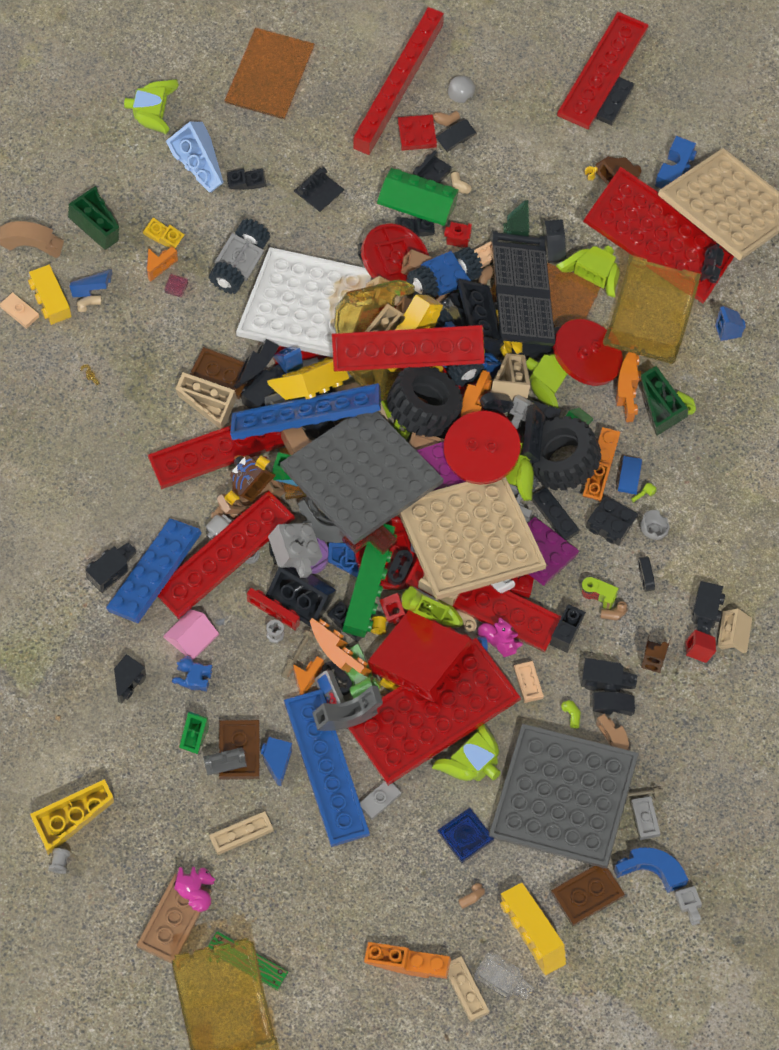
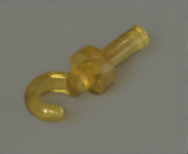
M89 365L81 366L80 371L88 368L85 372L86 378L92 380L98 386L100 382L95 378V373L91 371V367Z

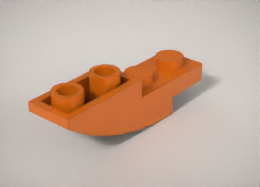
M635 348L629 350L623 361L616 391V405L624 406L626 422H633L635 415H638V405L634 404V398H636L638 382H641V371H638L637 368L639 366V354L636 355Z
M482 370L476 386L468 384L462 402L461 417L471 412L483 411L480 399L492 387L493 380H491L490 372Z
M602 427L598 440L601 448L600 465L597 470H594L595 474L592 478L587 479L583 497L601 501L619 440V431Z
M312 618L310 620L317 642L333 663L348 673L354 668L360 674L366 677L369 676L372 670L366 667L368 663L360 657L355 659L352 656L353 652L346 647L348 643L342 639L344 637L343 634L335 629L332 632L328 629L330 625L322 619L317 621Z
M368 942L364 959L366 964L393 972L422 978H429L431 976L447 979L451 962L450 956L410 951L406 947Z

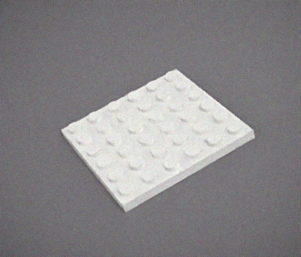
M269 247L237 328L236 335L261 342L268 339L279 346L297 347L301 351L333 357L332 334L354 332L369 291L366 288V283L373 280V278L369 275L366 268Z

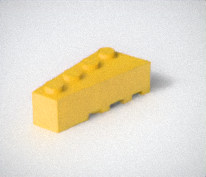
M416 294L404 314L405 320L395 330L435 328L443 305L429 295ZM393 368L388 370L391 372H401L405 368Z
M104 779L31 813V820L47 854H51L54 848L61 846L113 804L114 799Z
M521 882L501 893L502 902L500 906L505 914L508 913L512 925L520 933L543 974L546 976L566 965L565 944L524 884Z

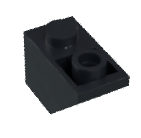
M568 604L552 634L550 645L568 653L586 612Z
M127 654L114 668L118 702L122 704L125 699L128 700L132 696L135 687L141 685L146 679L145 667Z

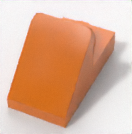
M170 247L168 250H164L159 257L152 250L148 249L147 273L150 282L178 261L175 248Z
M317 656L314 662L310 661L306 671L293 665V672L300 695L308 693L315 682L314 679L321 673L324 665L322 658Z

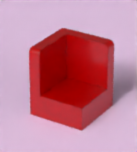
M694 630L685 641L686 656L707 663L716 653V638Z

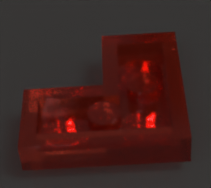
M383 525L355 545L346 536L342 539L355 554L370 542L383 555L398 540Z

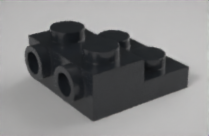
M605 496L588 519L586 528L591 533L604 537L607 542L620 546L637 519L638 513Z

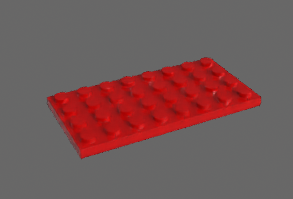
M620 167L583 222L703 304L718 283V281L711 283L708 278L700 280L705 252L707 248L718 243L658 195L659 192ZM719 246L724 252L722 266L719 267L721 269L719 280L734 258L722 246Z
M477 638L472 640L475 651L467 650L436 689L439 697L435 702L399 686L382 697L383 704L377 708L378 714L363 723L347 728L388 786L521 700L519 694Z

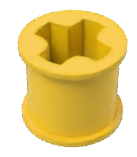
M383 616L372 617L371 633L376 635L386 634L387 619Z

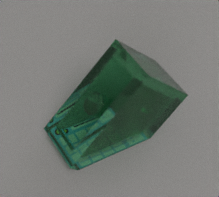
M528 200L522 202L507 215V222L503 223V233L529 236Z

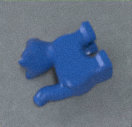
M190 656L180 659L177 662V670L188 672L185 680L180 677L173 678L172 683L179 684L190 690L207 692L209 683L208 680H203V677L211 679L212 665L204 666L200 663H194Z

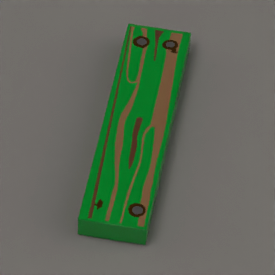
M218 931L206 948V951L276 991L279 990L288 975V971Z

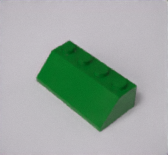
M391 168L384 180L377 204L445 226L455 209L459 190L433 180L421 178L418 175L403 172L400 169Z

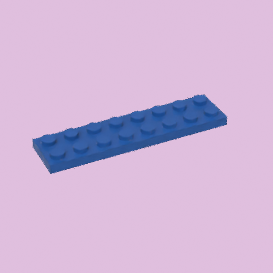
M377 383L318 395L310 399L303 398L232 413L230 432L232 440L245 439L256 435L262 436L266 433L281 432L286 429L300 428L310 424L316 425L330 420L336 421L340 418L355 417L365 413H375L381 410L380 385Z
M320 689L285 699L284 704L330 846L334 847L370 836V832L336 730H317L313 712L323 703H326L323 691Z

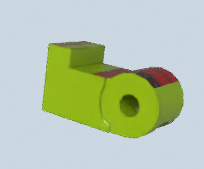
M587 577L582 581L581 594L587 599H595L602 602L603 609L611 610L619 588L599 579Z

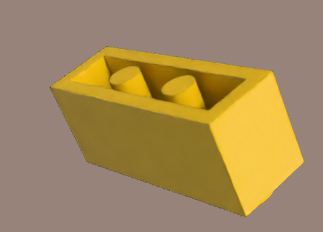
M50 264L30 271L28 284L30 289L36 292L34 296L37 304H41L43 307L41 311L44 319H48L52 325L71 318L70 307Z

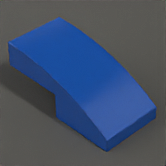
M628 456L623 457L618 485L619 492L637 494L642 459Z

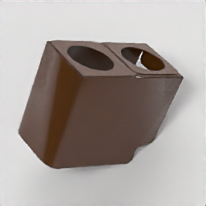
M648 636L641 668L660 673L669 643L662 642V644L651 642Z

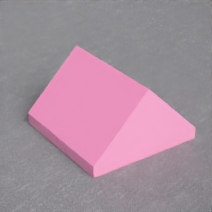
M190 609L163 637L185 656H190L194 660L219 633L204 613Z

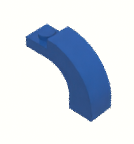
M655 848L633 849L629 855L630 859L623 858L619 860L614 868L617 878L637 870L651 871L661 879L667 893L685 887L688 882L687 875L679 862L668 853Z

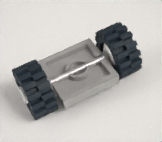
M243 219L235 234H231L215 260V266L209 274V279L211 283H214L215 287H219L220 291L224 290L225 293L236 294L244 280H248L263 255V248L271 235L267 228H263V224H258V221L255 220L253 222V219Z

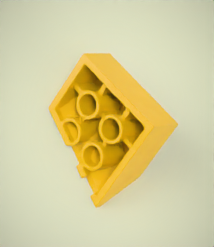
M333 359L305 366L294 372L286 373L280 378L267 380V383L285 400L299 397L310 399L316 396V392L324 393L329 391L330 386L334 388L343 385L342 381L349 379L347 371L334 372Z

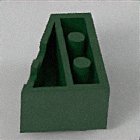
M96 186L69 203L68 218L104 250L118 242L120 227L112 213L105 206V201L100 197Z
M657 366L641 374L642 389L656 436L687 418L688 408Z

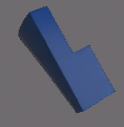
M112 269L72 281L69 286L72 297L91 296L92 290L107 289L108 283H111Z
M329 543L328 563L357 577L359 568L355 560V545Z

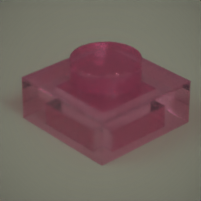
M171 274L164 289L165 293L182 298L188 285V279Z

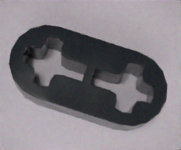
M487 393L480 399V403L485 411L507 413L514 406L510 396L506 394Z
M401 550L396 554L387 574V580L391 585H400L404 581L413 561V556L409 551ZM404 556L407 559L402 566L400 565L401 558H403ZM399 570V576L397 577V579H394L393 574H395L396 571Z
M648 556L638 557V569L644 592L654 591L655 580L650 559Z
M332 661L326 662L322 667V673L328 668L330 670L334 669L338 686L340 687L338 680L342 684L347 683L346 689L344 687L340 688L342 695L349 694L350 687H352L351 679Z

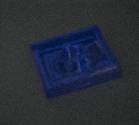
M468 808L437 830V833L461 864L494 841V838L489 836V831L471 808Z

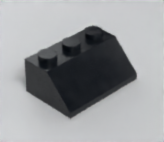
M279 567L266 597L279 601L282 607L287 610H294L299 615L300 621L311 627L310 620L312 618L317 621L321 619L330 606L337 590L311 574L307 578H300L295 567Z

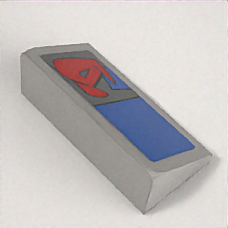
M326 670L314 679L318 689H322L326 703L339 704L345 702L332 670Z

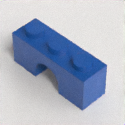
M678 136L675 137L669 151L668 160L675 162L676 165L663 163L657 175L655 187L662 189L690 170V160L694 161L697 151H695L696 143Z

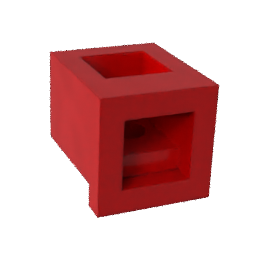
M451 222L450 227L446 226L444 237H447L446 244L461 248L468 247L472 224L465 225Z
M399 593L380 600L387 622L390 624L394 623V625H397L407 613L406 609L402 607V596ZM399 608V613L394 614V610Z

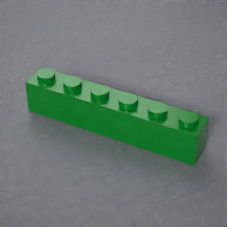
M383 524L368 536L342 632L365 638L366 632H371L373 621L370 620L371 614H376L378 604L375 603L376 597L381 596L383 586H380L381 579L385 580L388 570L384 568L385 563H389L392 556V551H389L390 545L394 546L397 534H394V526Z

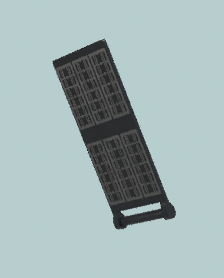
M492 230L490 240L492 242L500 339L502 341L554 346L555 333L545 236H524L498 233L497 230ZM498 240L538 244V246L498 242Z

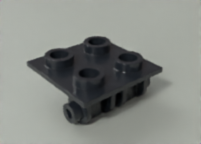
M324 167L318 168L317 171L294 190L297 195L319 212L345 190L326 175L328 171Z

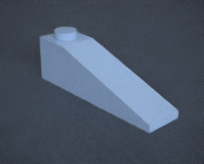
M189 122L166 140L173 156L185 165V168L196 176V180L209 193L224 183L211 137L203 122Z

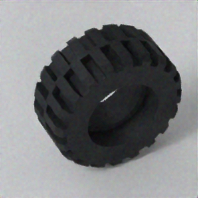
M408 367L398 374L389 390L387 406L389 412H392L391 416L393 419H396L401 427L404 426L408 432H414L418 436L432 437L434 435L436 437L448 432L462 410L463 398L459 387L455 385V381L448 378L446 373L439 372V369ZM418 397L427 400V401H428L429 403H431L432 405L423 402V401H422L421 399H419Z
M564 416V418L556 417L552 421H545L540 461L533 463L530 460L535 477L544 487H550L552 490L560 488L561 491H564L567 488H577L579 484L583 485L587 482L588 478H592L595 474L594 470L598 469L599 462L601 461V448L593 430L586 422L575 417L573 419L569 416ZM569 445L577 446L576 451L569 458L557 462L549 461L552 454L559 448Z

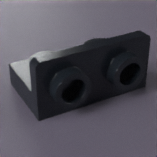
M434 150L431 155L428 154L420 166L414 169L413 174L441 183L452 171V166L439 159L438 152Z

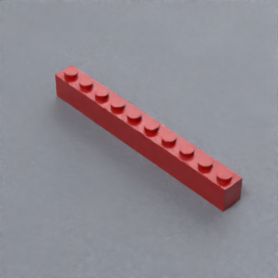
M431 7L427 8L355 133L353 149L367 155L371 154L442 29L444 22L443 12Z

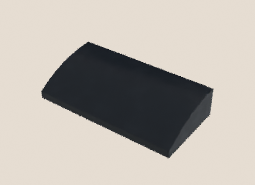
M458 279L457 284L468 326L483 325L484 349L497 352L504 345V341L500 339L499 322L490 287Z

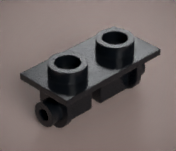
M719 244L707 248L705 252L704 265L701 269V281L708 278L711 283H716L719 280L721 271L719 267L722 266L724 257L723 249L719 248Z

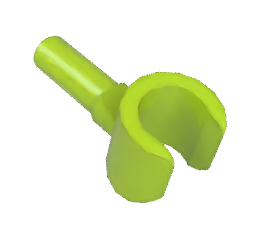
M647 483L640 493L631 498V501L634 503L645 494L652 497L656 493L657 488L653 484Z

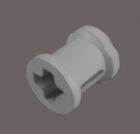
M279 620L268 622L266 631L269 641L271 643L282 641L284 638L283 623Z
M54 848L52 851L54 854L52 864L49 865L48 870L58 874H65L67 872L65 868L66 862L70 856V851Z

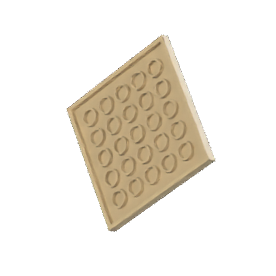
M724 148L660 189L658 193L662 199L738 260H742L779 233V191Z
M506 477L491 484L478 485L464 482L431 491L399 513L436 600L546 569L545 560Z

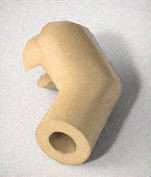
M453 172L451 174L452 187L458 189L459 193H470L471 185L461 181L458 172Z
M101 296L83 297L76 303L77 311L86 312L87 305H101Z
M456 610L462 618L464 628L468 632L474 631L477 627L475 619Z

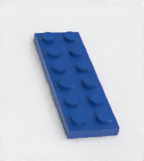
M170 518L106 607L108 612L139 623L202 534L200 529Z

